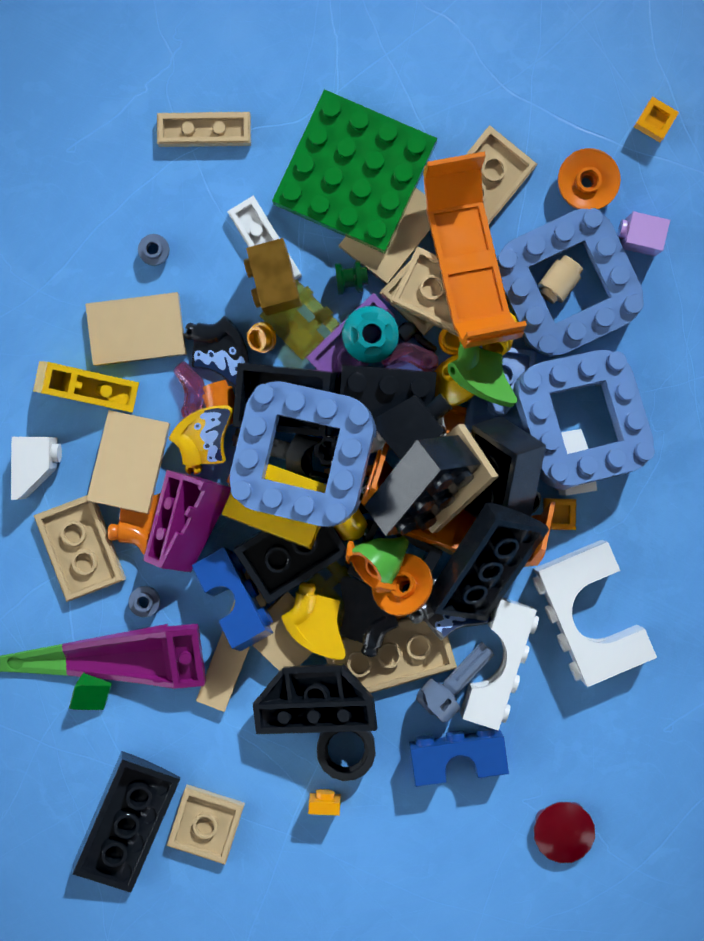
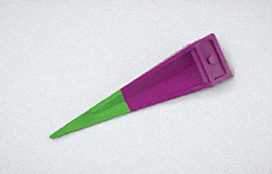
M164 624L0 656V672L81 677L85 673L99 679L172 689L205 686L206 683L198 624L177 626Z

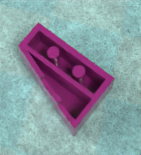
M167 470L143 561L162 569L191 573L192 565L198 560L231 493V487L198 476Z

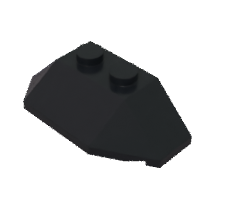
M344 664L284 666L252 703L256 734L376 731L378 729L374 697Z

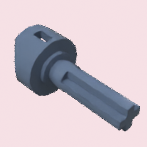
M480 642L444 680L443 684L437 683L430 678L418 691L416 700L431 715H436L442 723L449 721L461 709L456 702L455 695L494 656L493 651L483 642Z

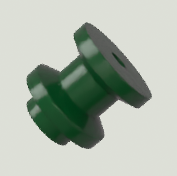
M355 261L353 268L343 269L340 263H335L338 295L343 294L345 288L355 287L358 293L363 292V286L369 285L367 267H361L360 261Z

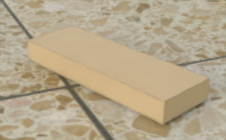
M250 112L157 113V144L159 147L251 146Z

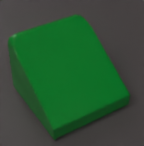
M83 673L75 684L69 709L104 710L112 683Z

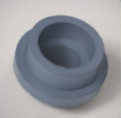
M158 234L145 236L138 245L139 256L148 265H160L169 256V244ZM150 245H158L159 249L156 254H149L148 248Z
M138 587L129 597L130 610L136 616L149 617L159 609V594L151 587ZM140 597H146L149 600L148 607L144 608L139 605Z

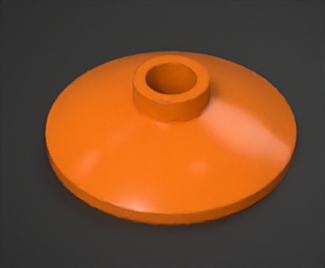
M584 148L570 154L562 163L558 173L559 191L564 200L576 209L596 208L599 210L607 206L617 195L621 182L620 171L614 159L604 151L595 148ZM582 179H590L592 186L589 188L584 187Z
M405 554L400 571L392 582L393 585H396L397 590L377 593L372 588L373 598L376 604L390 615L405 616L416 612L426 603L432 591L433 578L430 568L421 558L412 554ZM410 584L409 589L403 593L404 585Z

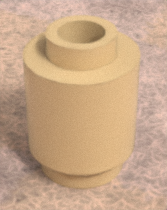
M565 255L560 260H556L538 283L542 297L552 304L556 301L563 303L581 279L580 274L583 271L581 265Z

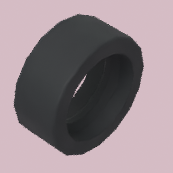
M371 731L354 732L361 737L365 751L362 759L357 764L348 767L337 765L328 754L329 741L339 732H321L317 742V759L323 771L329 776L341 781L356 780L365 775L372 767L376 752L374 736Z

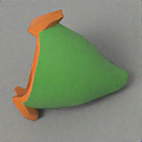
M405 536L390 539H372L356 546L353 541H349L346 548V561L348 564L352 562L358 575L365 583L376 590L374 592L385 593L395 591L397 588L392 582L403 564L409 541Z

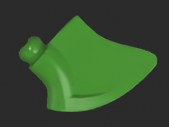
M460 342L458 359L448 364V373L453 380L470 393L501 406L514 407L517 403V397L504 375L502 354L480 349L479 346L464 349Z

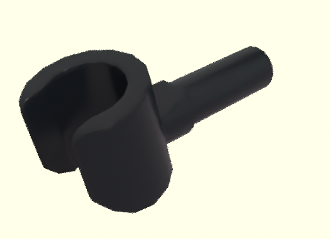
M404 322L398 327L399 337L405 343L414 338L432 354L437 350L435 345L419 333L413 323Z

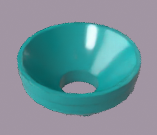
M376 306L361 307L353 311L344 322L342 329L343 345L347 352L358 361L364 363L380 362L388 358L397 346L399 340L397 323L392 315L383 308ZM374 324L380 328L381 337L378 342L368 343L364 340L362 331L366 325Z

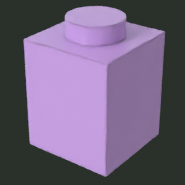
M633 211L626 220H621L617 235L621 239L620 242L625 250L656 256L664 249L670 220Z

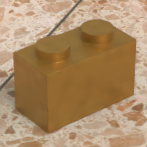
M280 238L247 247L246 250L249 258L244 259V265L248 278L254 277L256 288L251 289L256 308L261 307L265 315H270L302 306L284 239Z

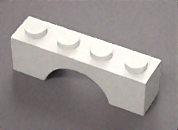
M502 597L491 613L492 620L488 623V626L499 636L502 642V662L498 670L488 679L469 683L460 710L462 719L498 731L501 722L506 723L510 713V705L507 704L510 693L516 692L520 681V676L516 674L520 663L524 664L528 657L529 646L526 643L529 634L535 633L539 617L535 616L537 610L533 607Z

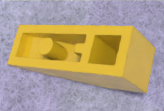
M39 361L33 392L133 413L139 382L56 363Z

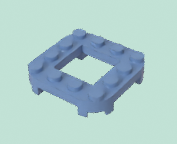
M596 208L574 210L507 243L497 257L507 302L518 322L526 321L527 324L524 329L523 336L525 339L523 341L529 349L536 351L538 354L549 357L564 355L630 323L644 306L642 286L610 220ZM578 244H583L609 298L555 323L529 268Z
M596 350L540 362L529 367L517 378L513 391L517 397L515 405H517L523 429L546 445L540 479L547 485L554 487L555 490H567L571 487L619 475L623 476L643 467L648 460L653 458L655 454L653 435L633 371L623 353L619 351ZM595 385V387L601 386L618 442L567 454L550 395Z
M281 381L258 385L246 404L230 471L232 496L243 506L251 510L312 525L332 527L344 523L357 512L361 502L359 498L373 439L376 438L377 431L371 412L357 399L341 394ZM279 416L340 429L325 493L265 479Z

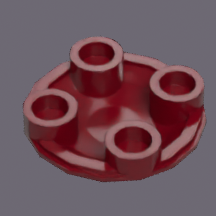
M557 802L536 814L534 840L539 851L548 859L558 863H572L583 858L590 851L595 840V825L590 814L579 803Z

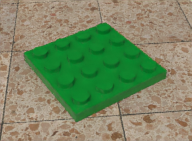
M324 89L272 199V203L275 206L386 254L423 174L424 167L437 144V138Z

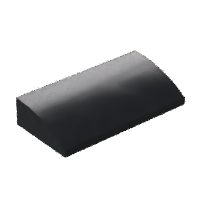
M486 502L432 586L428 600L434 614L487 621L550 530L548 526L514 509Z
M121 751L73 862L72 874L131 893L179 784L180 777L147 760Z

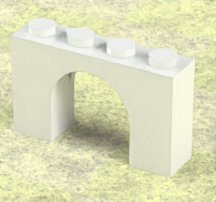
M599 540L533 568L536 573V577L532 578L539 595L545 594L549 604L545 606V611L552 624L556 622L561 633L557 635V639L563 652L569 651L573 662L569 663V667L576 681L581 679L589 687L657 658L645 628L639 625H634L605 638L593 639L583 636L574 624L572 607L578 593L588 584L620 571L607 541Z

